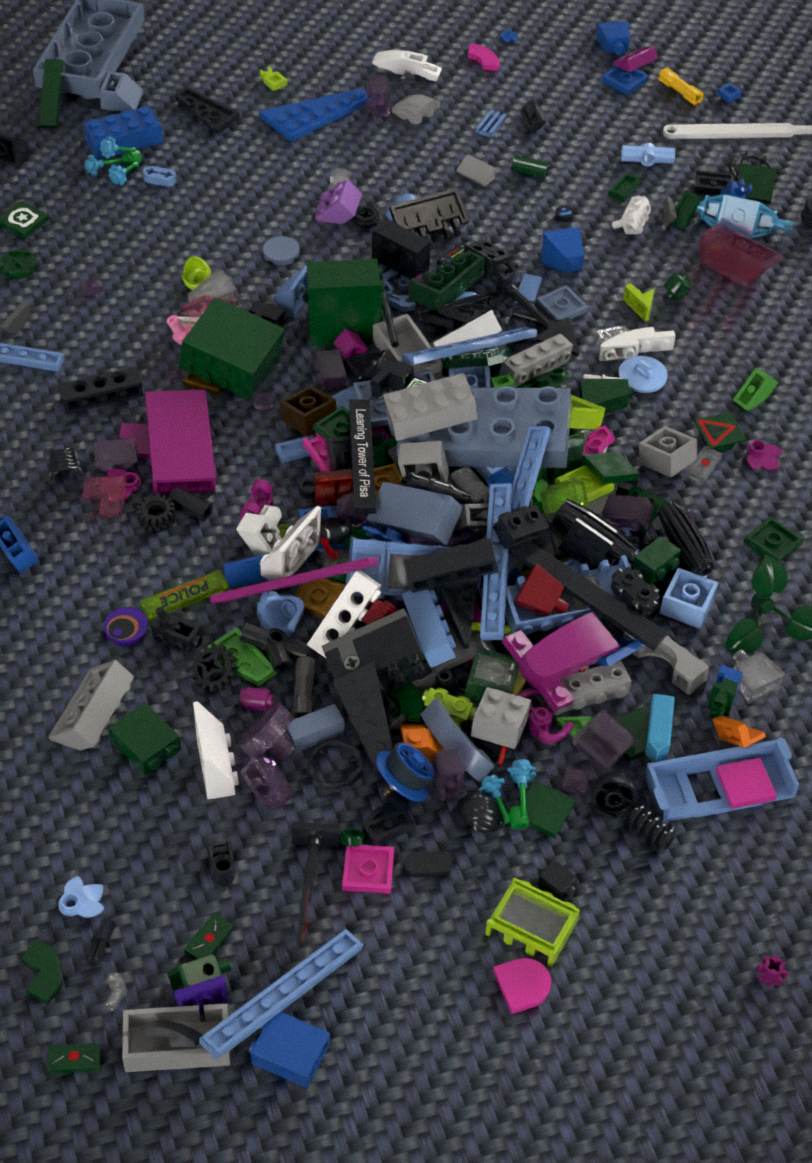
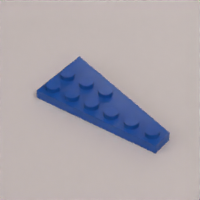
M360 88L259 111V117L292 142L370 103L371 96Z

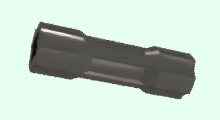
M301 656L296 659L295 694L292 707L293 720L312 713L315 660L311 657Z

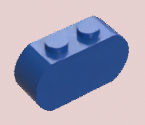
M6 514L0 518V546L20 573H24L40 560L11 517Z

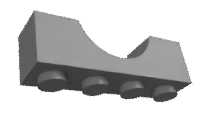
M624 632L623 638L635 639ZM666 636L655 651L643 644L644 647L632 653L637 658L657 656L665 659L674 669L672 683L688 695L692 694L704 681H707L709 666L689 653L686 648L678 645L669 636Z

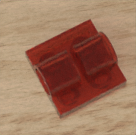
M352 469L314 473L315 505L353 501Z

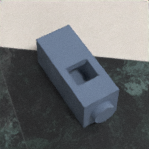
M333 704L284 723L285 733L282 736L286 746H291L293 752L297 753L307 749V746L312 747L316 743L320 744L337 737V734L343 735L344 719L336 705Z

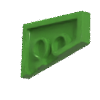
M237 627L213 642L218 647L222 644L226 649L229 648L233 651L232 656L234 655L238 659L234 664L239 667L233 673L253 684L260 686L277 674L273 670L271 663L254 645L240 641L242 632Z

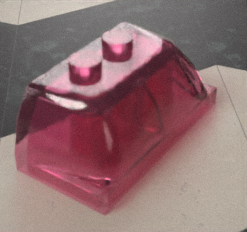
M722 223L703 232L700 238L699 253L701 262L714 269L716 273L723 274L733 282L740 283L746 287L761 279L767 270L780 262L782 254Z

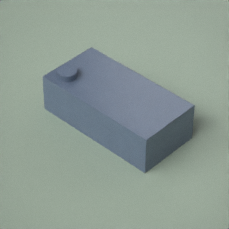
M383 482L376 497V514H369L366 520L378 530L386 532L387 528L402 533L405 537L447 546L463 507L449 495Z

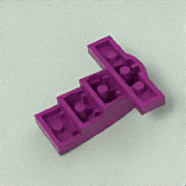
M594 612L566 624L534 646L522 630L505 636L502 641L517 661L524 679L536 690L538 689L554 712L571 705L574 701V698L559 679L577 674L579 669L596 663L600 657L615 652L620 646Z

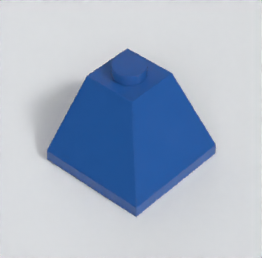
M579 227L543 232L542 264L563 272L582 270L584 251Z

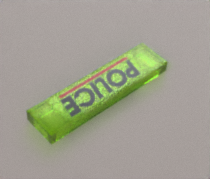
M220 570L140 600V604L150 621L154 617H158L155 612L158 607H163L166 612L170 613L210 597L209 595L228 590L229 585Z

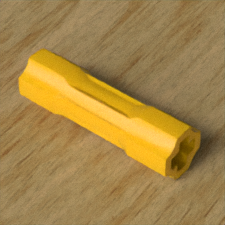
M668 67L660 71L659 81L678 91L693 105L700 104L704 95L702 91L693 85L687 84Z

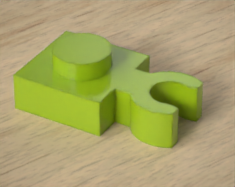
M267 67V72L259 70L260 78L264 79V83L271 90L275 91L287 86V79L278 71L273 73L271 67Z

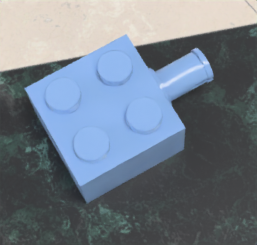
M678 568L663 597L660 614L701 629L715 600L719 582L708 579L707 576L697 575Z

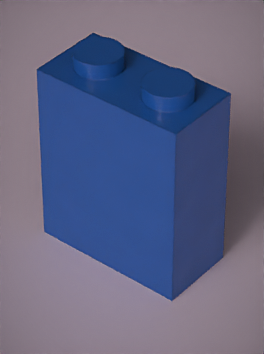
M280 1012L261 1026L262 1032L259 1038L253 1039L249 1048L251 1063L308 1089L330 1046V1033Z

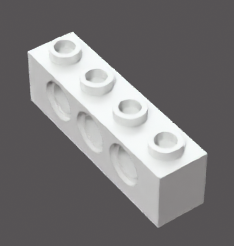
M356 571L307 645L325 657L322 645L333 641L329 636L330 630L332 628L336 629L339 633L338 638L357 630L354 626L368 611L366 608L370 602L374 603L381 594L379 589L382 585L362 571ZM356 592H360L363 595L364 599L361 604H357L354 601V594ZM344 610L349 611L351 614L349 622L342 620L341 614Z

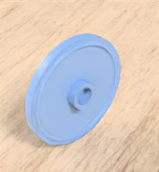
M634 356L622 362L618 375L619 378L628 379L629 387H632L633 391L651 393L665 385L668 373L660 361L648 356Z

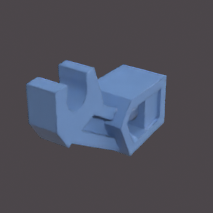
M384 278L383 281L389 305L401 312L415 310L416 304L415 302L410 303V295L398 296L393 294L394 289Z

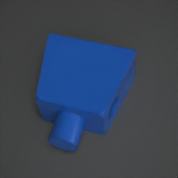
M628 21L598 23L596 38L605 52H615L621 55L629 49L630 30Z

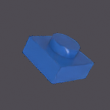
M731 83L719 88L717 91V95L728 103L741 97L742 93L740 89Z

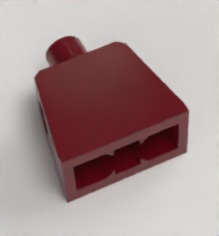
M538 564L530 570L513 601L515 606L543 617L549 615L552 609L561 614L565 613L570 603L560 598L564 586Z

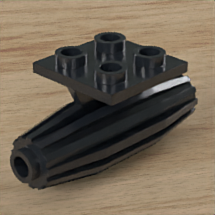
M567 498L555 514L569 529L558 548L582 565L587 564L589 570L597 569L605 556L619 562L621 556L626 555L628 562L632 564L634 556L638 554L636 552L638 547L620 529L581 504Z
M669 501L664 503L658 510L664 532L669 539L668 541L681 549L680 563L673 570L674 573H676L678 568L689 572L693 571L697 575L707 576L714 567L707 543L692 519L676 502Z

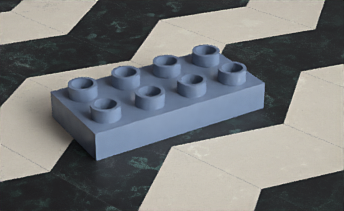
M76 0L33 69L35 87L42 88L45 59H62L64 63L61 93L78 94L85 99L100 98L99 91L108 71L116 72L145 21L143 3L125 0Z
M510 386L500 388L470 387L476 402L478 419L399 440L396 448L399 460L400 444L442 441L448 467H517L529 426H548L551 431L540 468H566L572 408L571 388H554L551 386L542 388H513Z

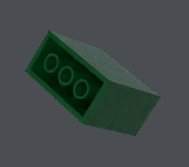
M377 259L307 262L310 346L335 345L333 342L345 328L357 333L364 344L373 343V325L383 321V309L380 308L384 306L383 295H380V293L384 292V281L380 280L382 279V267H378Z
M215 297L182 340L179 368L250 400L281 355L285 329Z

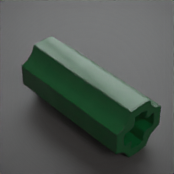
M518 155L514 156L511 165L513 171L546 179L550 168L549 163Z

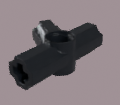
M245 623L240 637V641L262 648L263 653L269 657L273 670L277 674H285L293 667L291 659L296 660L301 656L305 657L308 649L307 644L288 638L286 633L279 628L265 630Z

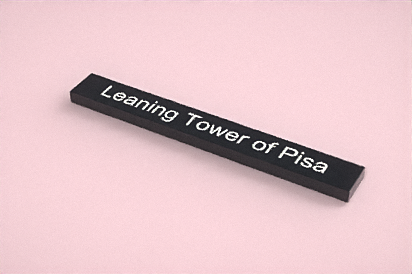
M349 399L354 513L376 514L370 400Z

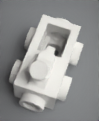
M645 196L632 197L622 218L612 222L613 228L623 227L626 234H640L643 231L645 222L649 219L648 214L651 211L649 200Z

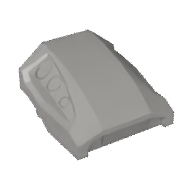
M414 94L399 101L391 108V112L403 120L409 119V122L412 124H419L422 122L423 116L431 117L434 115V110L440 107V101L428 96Z

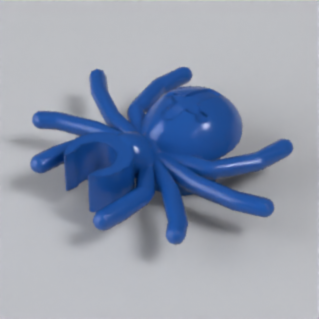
M363 526L362 528L366 531L365 535L379 541L407 543L401 540L403 534L393 529L387 528L384 534L381 530L371 526Z

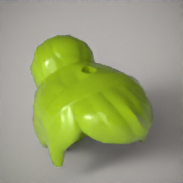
M191 256L184 265L181 278L189 289L197 292L207 287L211 281V268L203 259Z

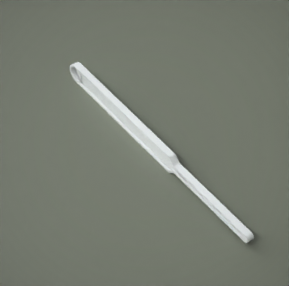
M790 123L666 125L663 129V136L668 139L792 137L795 134H812V126H794Z

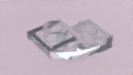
M345 168L333 169L327 190L333 189L338 182L342 183L346 179L350 181L351 171Z

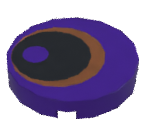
M128 607L116 609L110 613L105 619L104 624L107 639L113 641L118 646L138 644L144 636L146 637L149 629L146 615L138 609Z

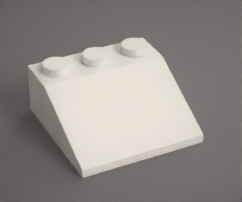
M316 506L300 518L294 526L291 525L282 540H278L274 544L273 550L268 555L263 556L260 561L261 576L272 581L295 574L320 544L321 507Z
M193 702L197 744L207 800L235 795V786L239 785L237 771L232 772L231 766H235L233 752H228V747H231L230 734H225L223 724L199 702Z

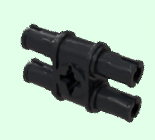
M411 472L408 478L403 477L400 482L402 486L452 496L460 505L468 504L469 498L467 497L471 495L470 492L454 488V485L450 482L445 483L440 479H435L433 476L427 478Z

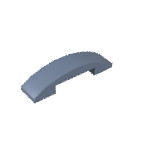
M435 698L421 713L424 722L438 742L477 781L481 782L496 767L482 749H477L450 718L452 714L438 698Z

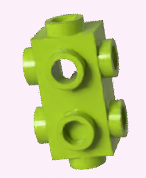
M442 688L425 690L422 697L425 709L435 698H438L452 714L450 718L460 729L461 724L467 726L469 719L473 721L477 707L473 706L470 699L460 695L454 697Z

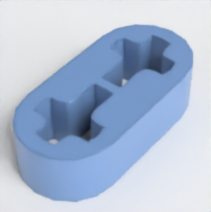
M148 166L143 169V179L151 184L173 186L176 183V173L171 169Z

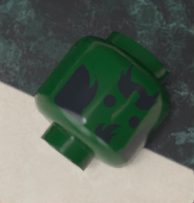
M681 271L673 273L664 284V288L667 290L666 295L672 300L676 298L683 300L692 289V284L690 283L692 280Z

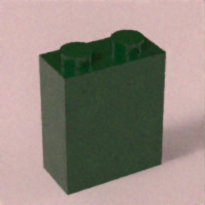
M145 702L108 728L110 741L144 775L151 770L157 769L162 762L169 757L175 756L181 749L180 736Z

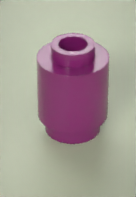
M248 687L240 692L239 705L240 707H245V710L268 712L269 708L273 707L274 695L271 694L269 689Z

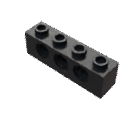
M136 367L58 384L60 399L66 414L144 397L142 381Z

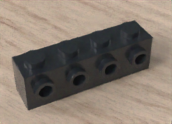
M481 539L474 543L456 545L453 548L436 550L429 554L415 555L404 559L407 579L412 593L499 572L491 539Z

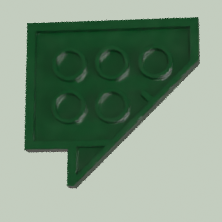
M494 346L488 349L476 350L473 353L471 351L449 356L445 360H441L443 363L442 369L480 367L503 363L511 355L510 347L500 348L499 346Z

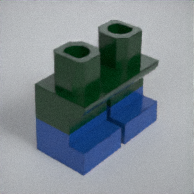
M721 665L707 709H710L709 718L729 716L739 691L743 672Z

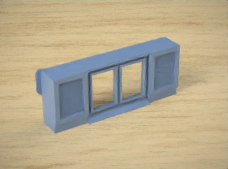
M784 738L751 744L745 748L734 747L648 763L644 777L662 823L690 817L698 818L761 806L763 804L759 803L731 809L715 771L716 767L720 765L761 758L777 795L775 801L795 798L799 786L789 762L792 754ZM710 771L721 799L698 803L687 775Z

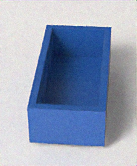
M143 106L138 109L108 115L83 123L85 141L96 160L106 158V156L102 155L100 143L108 136L114 138L115 144L119 147H135L136 150L163 143L162 126L150 106ZM117 151L115 155L125 153L126 151Z

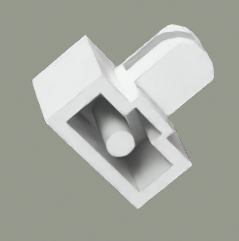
M264 505L259 515L245 513L236 529L255 556L268 555L273 550L274 544L278 540H282L279 535L280 531L277 528V524L282 517L278 507Z

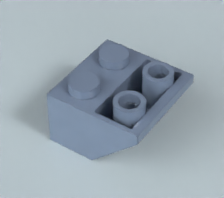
M108 71L99 91L101 109L122 112L137 109L143 95V89L125 73Z

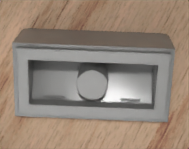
M467 154L457 168L456 173L485 187L495 179L496 169Z

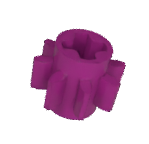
M765 955L762 963H758L756 968L758 972H761L758 980L767 984V987L776 984L780 987L783 979H787L789 974L787 970H784L787 962H783L777 955L769 958Z

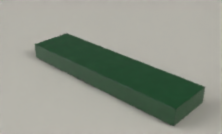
M45 59L39 117L40 128H57L64 63L62 59Z

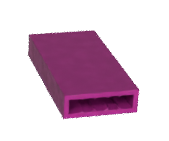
M206 390L145 392L153 494H170L175 487H180L190 493L216 492V474Z

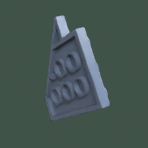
M431 370L414 373L416 377L430 382L435 381ZM371 380L354 383L357 399L370 400L371 428L388 425L393 437L394 433L386 413L383 395L397 390L389 387L379 398L371 395Z

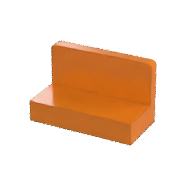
M718 716L713 719L719 740L745 748L766 737L765 732L747 727L744 722L724 716Z

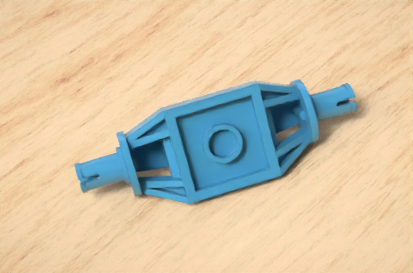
M728 194L711 197L706 195L705 200L701 201L696 209L701 214L700 220L706 221L714 230L746 238H755L767 234L771 236L775 229L791 233V227L794 223L793 221L778 219V211L771 210L759 201ZM705 213L715 216L716 219L706 215ZM758 227H770V229H760Z

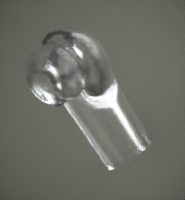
M118 972L108 974L105 980L112 993L104 1005L112 1011H115L127 993L124 978Z

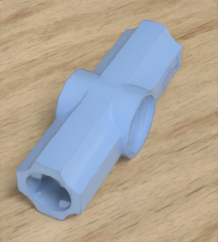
M645 143L642 146L623 145L621 161L641 162L644 166H652L655 163L673 164L675 161V148L655 147L652 143Z

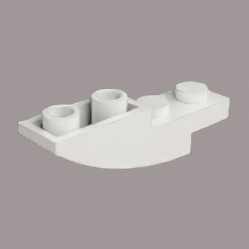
M403 50L378 52L372 61V64L377 67L385 68L395 74L404 75L407 70L412 74L420 75L427 80L436 82L442 69L426 62L428 58L426 55Z
M654 327L640 328L621 333L600 345L599 361L628 359L638 356L640 352L673 350L675 333L674 331L655 332Z

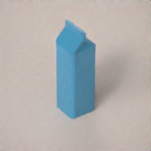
M653 694L651 698L645 754L652 762L662 761L669 754L675 702L673 696Z

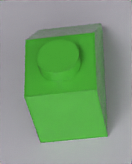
M755 368L733 401L745 410L750 411L766 400L779 382L760 369Z

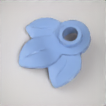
M79 876L71 879L65 885L64 895L59 900L58 907L60 912L65 916H75L78 914L85 918L101 914L104 911V907L99 903V900L103 894V885L91 884L84 886ZM69 904H75L72 907H67Z

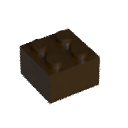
M310 385L280 401L282 421L307 437L316 433L313 430V425L337 410L336 399Z

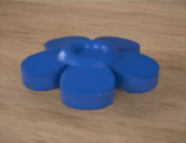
M504 30L499 35V38L503 39L506 43H510V41L516 42L518 40V33Z

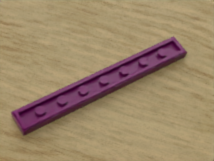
M368 557L209 595L212 604L224 603L271 590L274 591L377 566L378 560L377 557Z

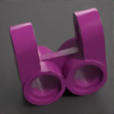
M258 479L254 482L249 502L244 503L240 511V522L245 513L259 515L264 505L274 506L272 486L269 482L263 479Z

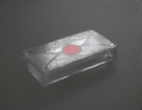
M704 446L697 455V460L686 469L685 475L704 483L721 461L723 454Z

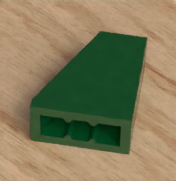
M581 379L579 398L606 408L604 415L628 407V401L632 399L633 390L632 387H629L628 379Z

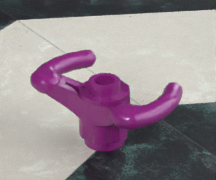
M534 687L516 694V696L523 698L541 695L538 689L536 690ZM530 706L527 720L529 724L528 730L532 736L538 738L543 744L556 743L569 735L573 729L574 724L567 722L559 732L550 734L549 731L551 730L553 717L551 711L546 707L533 708Z

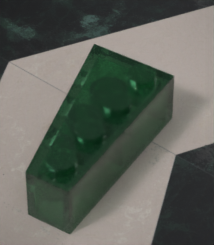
M467 251L451 259L449 264H441L437 266V270L431 273L427 271L422 274L421 278L409 280V299L438 312V306L455 301L484 276V257Z

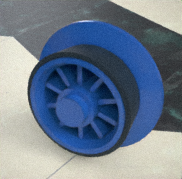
M399 742L392 751H380L376 756L377 768L388 783V786L382 790L386 797L396 790L410 800L417 802L426 800L429 795L427 785L436 778V773L432 764L423 753L407 743Z

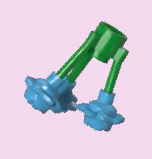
M108 136L100 143L102 155L109 159L117 151H126L123 157L97 161L93 155H88V159L84 161V166L87 173L96 176L98 169L103 167V165L124 162L130 166L121 168L120 165L116 166L113 164L109 169L111 181L115 184L124 185V182L127 181L125 176L127 172L135 167H139L141 154L135 147H119L115 144V139Z
M518 759L513 761L512 768H507V771L510 772L508 780L518 784L521 806L510 808V813H507L499 791L501 785L505 783L504 778L498 779L496 775L486 776L481 781L482 787L479 788V792L491 794L492 798L496 800L503 814L504 823H510L511 829H522L529 826L525 789H527V783L533 782L536 776L534 772L536 768L531 766L529 760Z

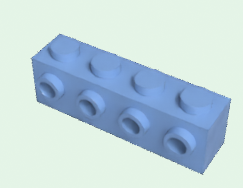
M427 589L412 593L410 590L403 593L402 597L423 654L430 667L432 668L455 658L453 648L456 647L452 635H447L450 629L446 620H441L445 616L440 605H435L439 601L434 590L429 591Z

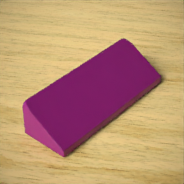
M654 46L640 48L615 60L614 65L631 72L656 60V48Z

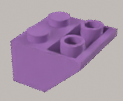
M348 179L342 183L338 182L333 189L327 190L321 195L320 204L316 208L315 219L317 221L337 224L345 223L355 216L362 193Z

